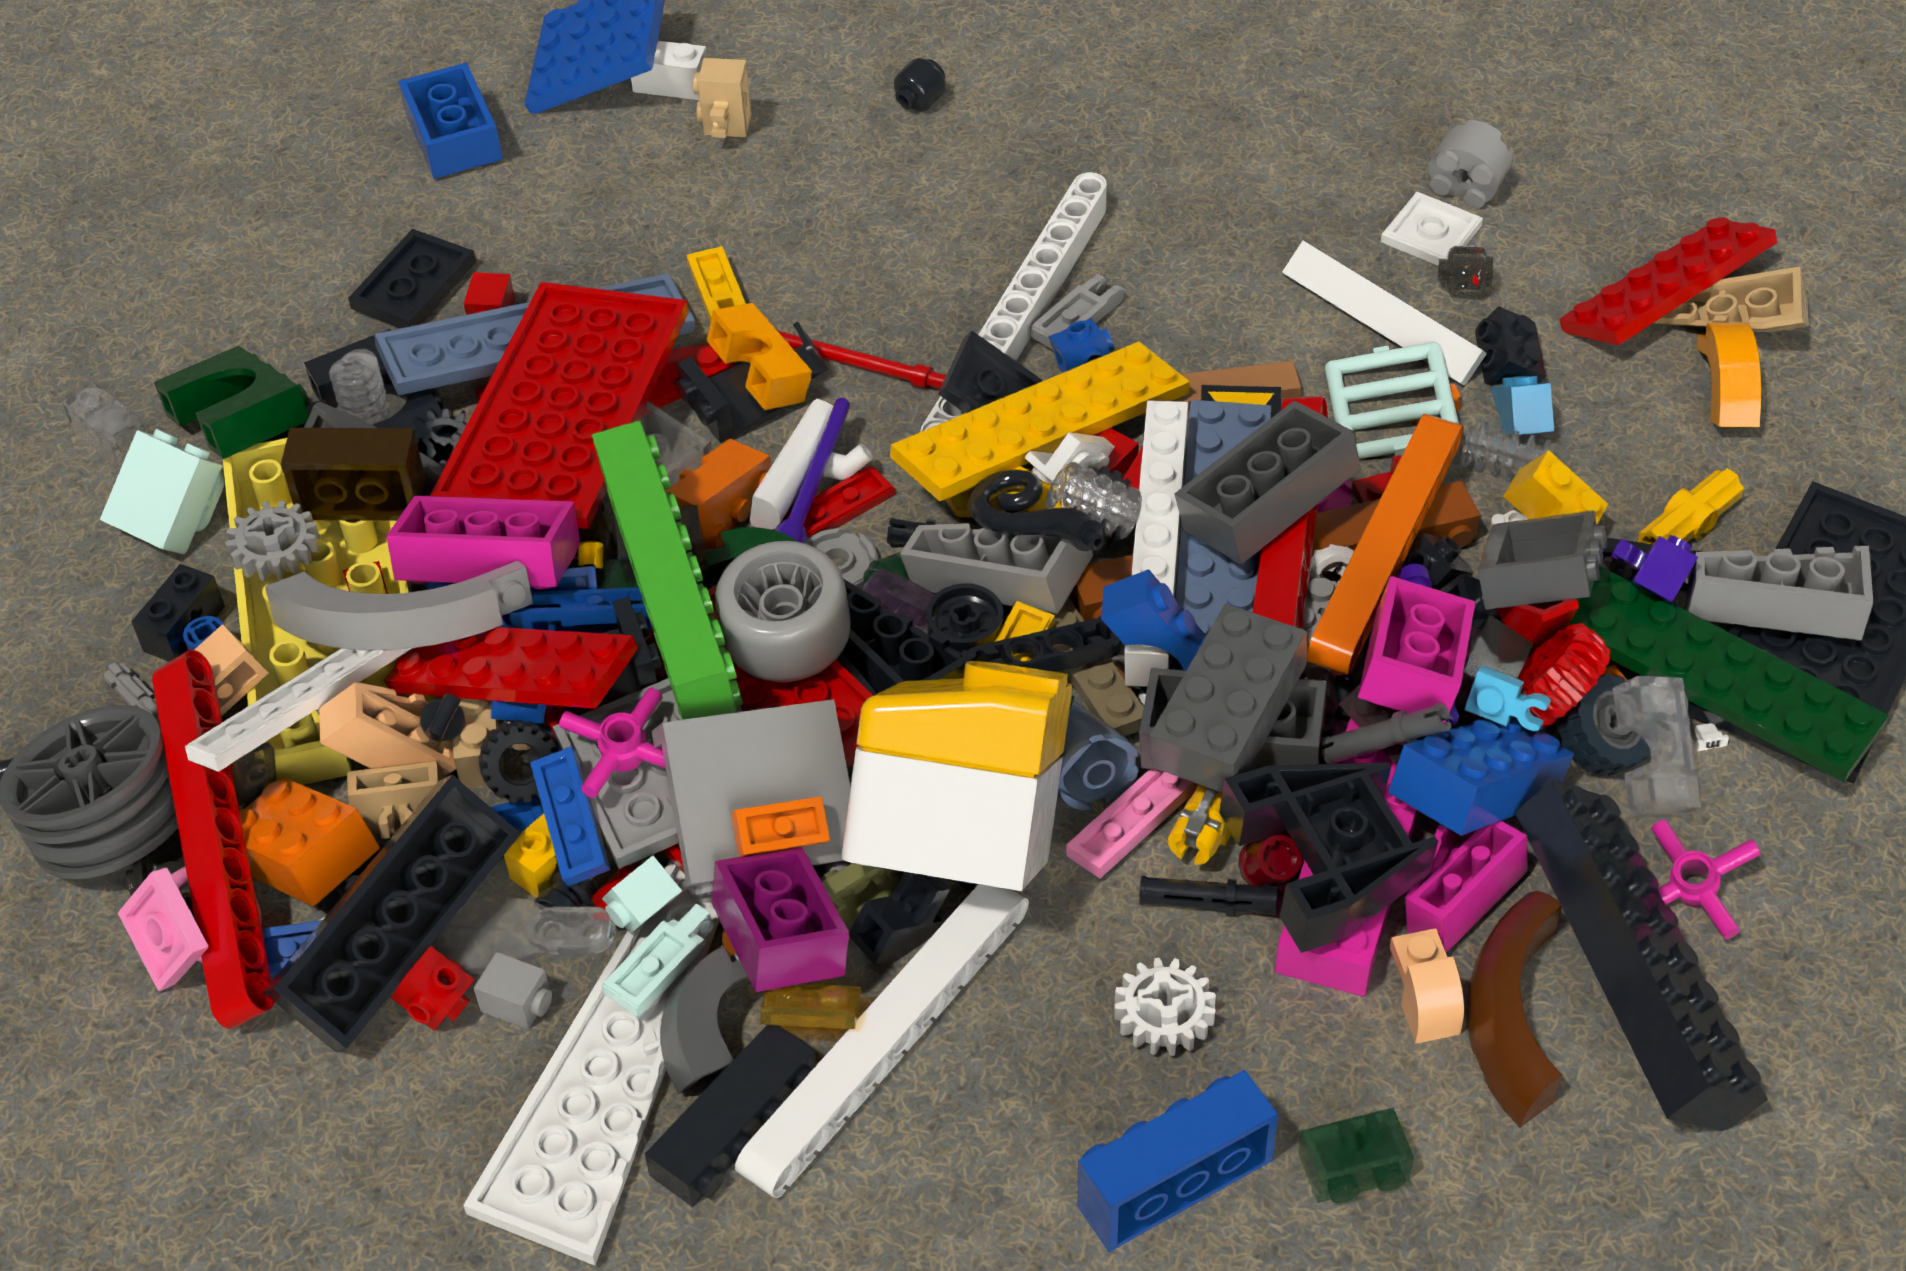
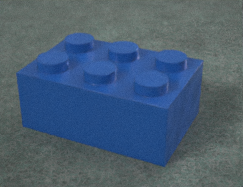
M467 62L398 81L405 114L433 179L503 160L497 127Z

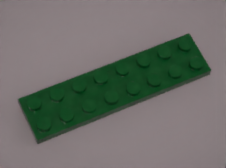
M1599 566L1600 579L1594 581L1590 597L1575 598L1578 600L1579 608L1569 625L1583 623L1589 629H1593L1610 649L1609 656L1611 660L1842 782L1847 780L1887 723L1888 714L1681 607L1662 601L1663 598L1642 587H1635L1630 581Z

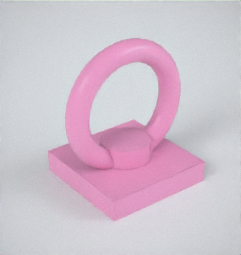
M167 867L151 872L118 912L158 991L175 985L196 961L202 962L201 955L209 947L195 922L192 912L180 893L188 885L185 867L173 874H170ZM256 898L257 907H258V912H259V917H260V923H261V927H262V914H261V909H260L259 902H258V900H257V898Z

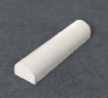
M817 398L815 401L813 400L753 495L750 515L752 526L773 530L781 523L800 491L833 405Z

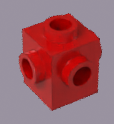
M430 946L406 974L390 998L405 1008L415 1021L426 1024L435 1031L446 1017L454 1022L471 1000L464 994L475 979L465 973L460 964L447 959Z

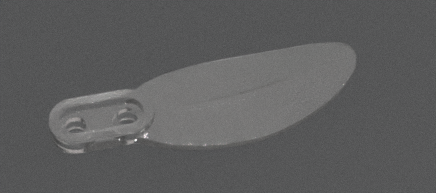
M471 895L430 946L447 959L460 964L465 972H483L496 952L523 962L534 960L543 955H596L606 950L613 943L617 934V928L607 911L600 907L546 908L541 904L525 899Z

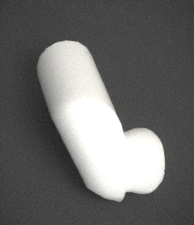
M862 443L847 455L832 452L823 476L842 481L846 480L869 463L873 456Z

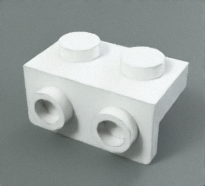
M1068 432L1054 454L1029 451L1025 459L1034 466L1032 472L1042 481L1048 484L1057 482L1068 486L1075 478L1091 468L1097 467V469H1100L1103 466L1107 467L1109 463L1108 456L1115 446L1104 437Z

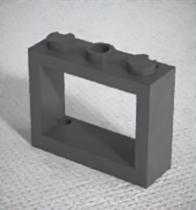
M1594 510L1493 524L1478 567L1485 610L1590 597L1594 581L1600 579L1599 565L1603 564L1602 549H1607L1604 525H1597Z

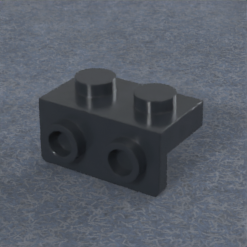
M1498 306L1487 318H1484L1478 324L1475 330L1477 346L1487 353L1481 362L1485 384L1493 386L1505 373L1513 377L1537 376V383H1541L1546 378L1536 324L1529 317L1518 315Z

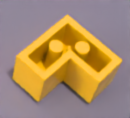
M1549 450L1519 469L1503 495L1507 501L1528 519L1594 510L1596 523L1598 524L1608 506L1604 499Z

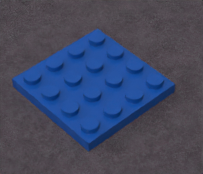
M579 0L574 5L561 10L554 9L545 15L525 100V107L531 114H537L651 71L654 64L665 0Z

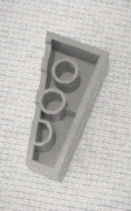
M965 523L918 525L902 549L900 556L913 589L938 593L940 590L956 584H975L992 591L1003 605L1014 606L1016 601H1019L1042 611L1058 614L1091 560L1093 553L1092 550L1080 551L1063 539L1054 536L1004 534L986 528L971 529L970 524Z
M1854 546L1852 553H1835L1833 547H1818L1815 549L1814 554L1793 555L1791 549H1774L1768 556H1756L1751 550L1696 552L1695 555L1698 559L1692 567L1687 586L1688 612L1708 622L1713 621L1748 627L1785 630L1795 633L1801 632L1835 638L1862 640L1873 605L1869 546Z

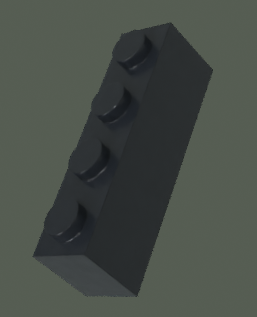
M771 1020L645 1153L649 1176L691 1207H694L703 1196L705 1198L711 1197L721 1186L724 1173L737 1161L745 1145L816 1067L815 1050Z

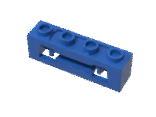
M639 587L531 592L533 604L509 613L510 628L604 633L618 628L612 604L613 601L629 597L630 601L643 600ZM644 603L632 604L635 613L643 612L648 629L650 630L652 627ZM560 604V607L556 608L531 607V605ZM555 621H561V626H556Z

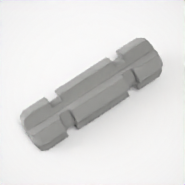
M111 663L108 666V670L103 674L104 680L112 689L115 688V692L129 706L139 707L148 711L159 723L157 705L153 693L135 675L133 676V673L125 664L117 665L116 663Z

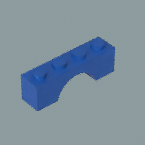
M1149 569L1104 586L1101 620L1124 645H1149L1165 650L1178 660L1173 664V670L1187 671L1206 638V634L1196 624L1191 612L1184 610L1173 598L1169 587L1165 583H1160Z

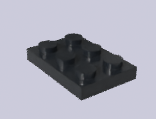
M411 229L349 296L350 307L352 310L401 328L420 325L476 262L474 250Z
M971 331L964 337L938 395L964 413H968L1040 383L1043 380L977 333Z

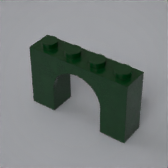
M239 345L154 382L166 416L180 427L198 419L208 448L222 459L281 434L290 428L307 422L309 418L306 406L309 405V398L302 385L294 383L286 374L279 373L271 364L264 363L256 354L249 353Z

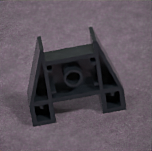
M1388 762L1264 766L1225 778L1219 813L1238 846L1288 831L1313 873L1312 876L1286 884L1280 918L1300 953L1344 939L1430 875L1438 840L1434 836L1412 843L1384 799L1391 766Z

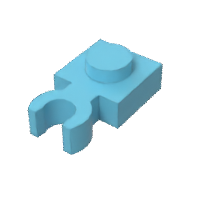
M1482 665L1477 671L1464 710L1507 726L1511 717L1514 716L1524 728L1538 731L1543 725L1544 720L1534 717L1530 713L1529 708L1537 707L1546 711L1551 700L1540 693H1533L1528 696L1520 693L1524 681Z

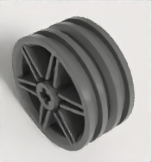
M129 705L105 706L79 713L57 723L34 738L15 756L6 768L0 781L1 806L10 817L16 830L22 835L25 844L32 852L39 866L48 874L58 878L87 879L115 872L154 851L178 828L161 728L151 713L139 707Z

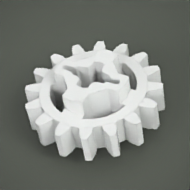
M1155 958L1153 968L1148 969L1140 962L1136 967V977L1128 973L1123 975L1122 987H1116L1114 1018L1120 1021V1033L1122 1036L1133 1033V1046L1135 1048L1147 1042L1150 1044V1054L1156 1055L1160 1046L1167 1048L1170 1056H1175L1176 1045L1182 1044L1184 1048L1191 1051L1194 1048V1036L1201 1040L1207 1038L1208 1026H1213L1215 1021L1216 995L1213 992H1209V979L1207 977L1196 980L1197 967L1192 965L1185 971L1180 970L1179 959L1175 958L1171 962L1170 967H1163L1160 958Z

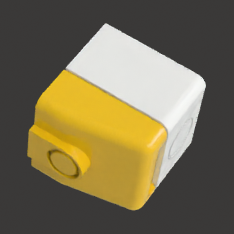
M968 661L965 664L964 678L904 681L868 698L861 708L857 744L860 746L856 747L841 859L856 864L1022 891L1047 864L1049 858L1063 759L1060 755L1064 752L1072 695V684L1067 683L1068 674L1000 663Z

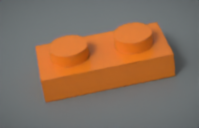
M822 796L737 809L731 812L739 857L796 847L820 845L830 841Z

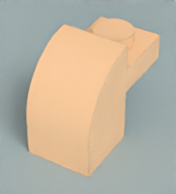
M1437 929L1391 937L1390 950L1404 985L1401 1006L1415 1044L1460 1035L1464 1019V1001L1460 977L1454 957H1447Z

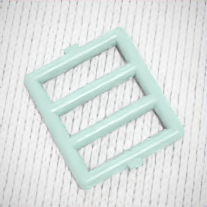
M1436 342L1389 350V346L1373 348V353L1332 360L1325 365L1335 422L1352 431L1421 419L1424 413L1431 416L1440 415L1441 419L1459 424L1442 349ZM1428 359L1429 372L1344 387L1342 374ZM1429 387H1434L1437 400L1350 415L1348 402ZM1413 434L1358 443L1356 446L1359 459L1395 453V456H1402Z

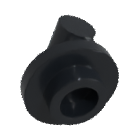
M445 693L443 698L432 700L423 708L420 716V726L428 738L436 742H448L459 736L465 723L464 712L459 706L461 700L452 694Z

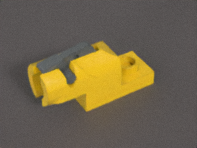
M1199 784L1193 796L1186 803L1181 817L1178 818L1168 836L1170 850L1181 860L1189 846L1199 850L1194 859V865L1205 864L1215 854L1220 844L1226 846L1231 832L1219 813L1222 792Z

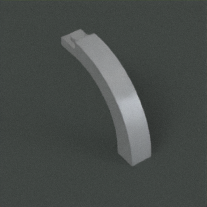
M519 561L452 585L398 594H369L341 590L315 580L306 572H301L265 586L274 623L281 629L312 643L353 650L407 649L459 640L502 626L501 616L533 604L526 566Z

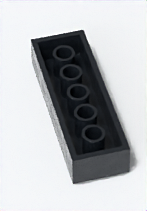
M454 775L438 781L265 988L263 993L332 1050L347 1049L521 833Z

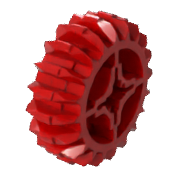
M1583 623L1568 625L1565 629L1558 630L1554 636L1548 637L1541 646L1536 647L1529 657L1525 658L1523 664L1515 669V674L1512 676L1524 681L1520 693L1527 696L1533 693H1540L1551 700L1546 711L1537 707L1529 708L1530 713L1534 717L1544 720L1541 728L1553 724L1557 718L1564 717L1568 710L1576 707L1577 703L1587 696V692L1597 684V679L1605 673L1606 666L1609 664L1610 649L1604 644L1605 641L1593 629H1589Z

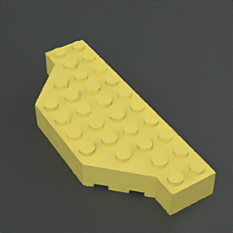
M287 438L258 443L223 459L230 529L236 528L234 522L236 517L246 519L249 516L247 512L249 507L260 511L262 510L263 502L267 501L270 507L273 508L277 506L280 500H285L287 509L293 506L281 467ZM313 520L316 522L320 539L317 540L319 551L310 552L312 559L310 564L302 562L297 564L299 573L306 572L309 576L325 585L349 591L343 574V570L348 569L346 578L350 592L386 594L379 567L373 563L379 561L388 594L412 592L411 581L394 580L387 534L396 521ZM234 568L242 644L269 672L267 676L247 693L248 706L342 648L312 643L281 629L274 623L265 588L267 585L280 581L275 573L269 574L265 581H261L258 572L248 578L245 576L243 568L238 570ZM290 570L284 571L283 579L294 576L296 574L291 572ZM400 657L359 683L388 688L384 679L394 668ZM316 710L253 750L254 763L264 789L282 777L304 785L347 776V772L352 771L349 757L320 743L319 715Z

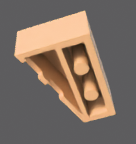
M354 682L319 708L320 743L366 767L374 769L436 761L439 780L456 769L453 756V740L436 742L428 738L421 729L420 716L423 708L429 703L425 701L424 695L413 694L409 698L396 695L394 689Z

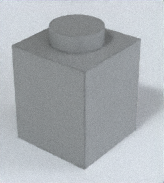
M499 952L495 953L474 986V992L481 1012L528 1030L537 1016L542 1017L545 1015L552 1000V991L550 990L544 969Z

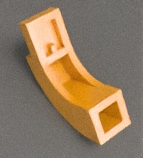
M1707 323L1706 334H1697V350L1706 354L1711 369V422L1719 427H1760V362L1756 339L1751 327L1747 323Z

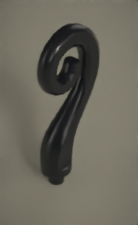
M1025 470L998 472L983 479L970 495L969 507L972 516L978 524L991 531L1014 535L1054 536L1063 539L1080 551L1092 549L1096 551L1104 546L1105 538L1101 524L1080 510L1052 508L1015 513L1033 507L1043 495L1042 483L1039 477L1032 472ZM1010 489H1023V491L1016 494L1004 492ZM997 495L998 506L1002 510L991 505V502Z

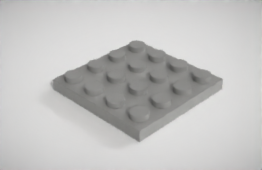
M669 679L579 715L601 724L605 718L612 714H631L647 689L654 688L663 695V699L642 728L646 734L647 742L654 745L652 730L661 723L682 720ZM740 706L735 707L736 712H743ZM559 724L553 726L562 750L572 746L578 753L586 780L602 757L599 752L598 742L560 728ZM643 760L637 768L631 771L619 772L614 770L595 798H590L597 824L619 869L679 843L666 769Z

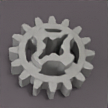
M280 500L277 506L273 508L270 507L267 501L263 502L262 510L260 511L249 507L247 508L249 516L246 519L236 517L234 519L236 528L227 529L226 533L229 541L225 542L229 557L232 559L234 568L236 570L243 568L244 574L248 578L258 572L261 581H265L269 574L275 573L278 580H281L286 570L297 574L299 573L297 564L300 562L310 564L312 562L310 552L319 551L317 540L320 539L316 522L313 521L310 511L302 512L300 504L297 503L290 509H287L285 500Z

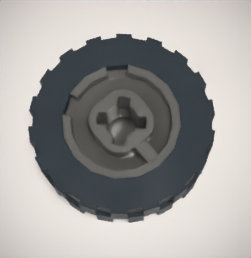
M1603 674L1597 679V684L1587 692V696L1577 703L1576 707L1568 710L1564 717L1558 718L1557 730L1558 734L1561 735L1563 747L1574 753L1572 760L1575 763L1578 762L1582 769L1587 772L1592 771L1598 776L1605 774L1611 776L1642 763V760L1648 758L1651 754V748L1655 745L1656 739H1654L1657 730L1653 720L1652 708H1649L1646 702L1648 700L1644 694L1637 690L1638 687L1632 682H1627L1624 677L1619 675L1615 677L1612 674Z

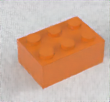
M285 777L269 784L263 790L262 795L245 809L239 811L252 878L312 907L380 849L357 808Z

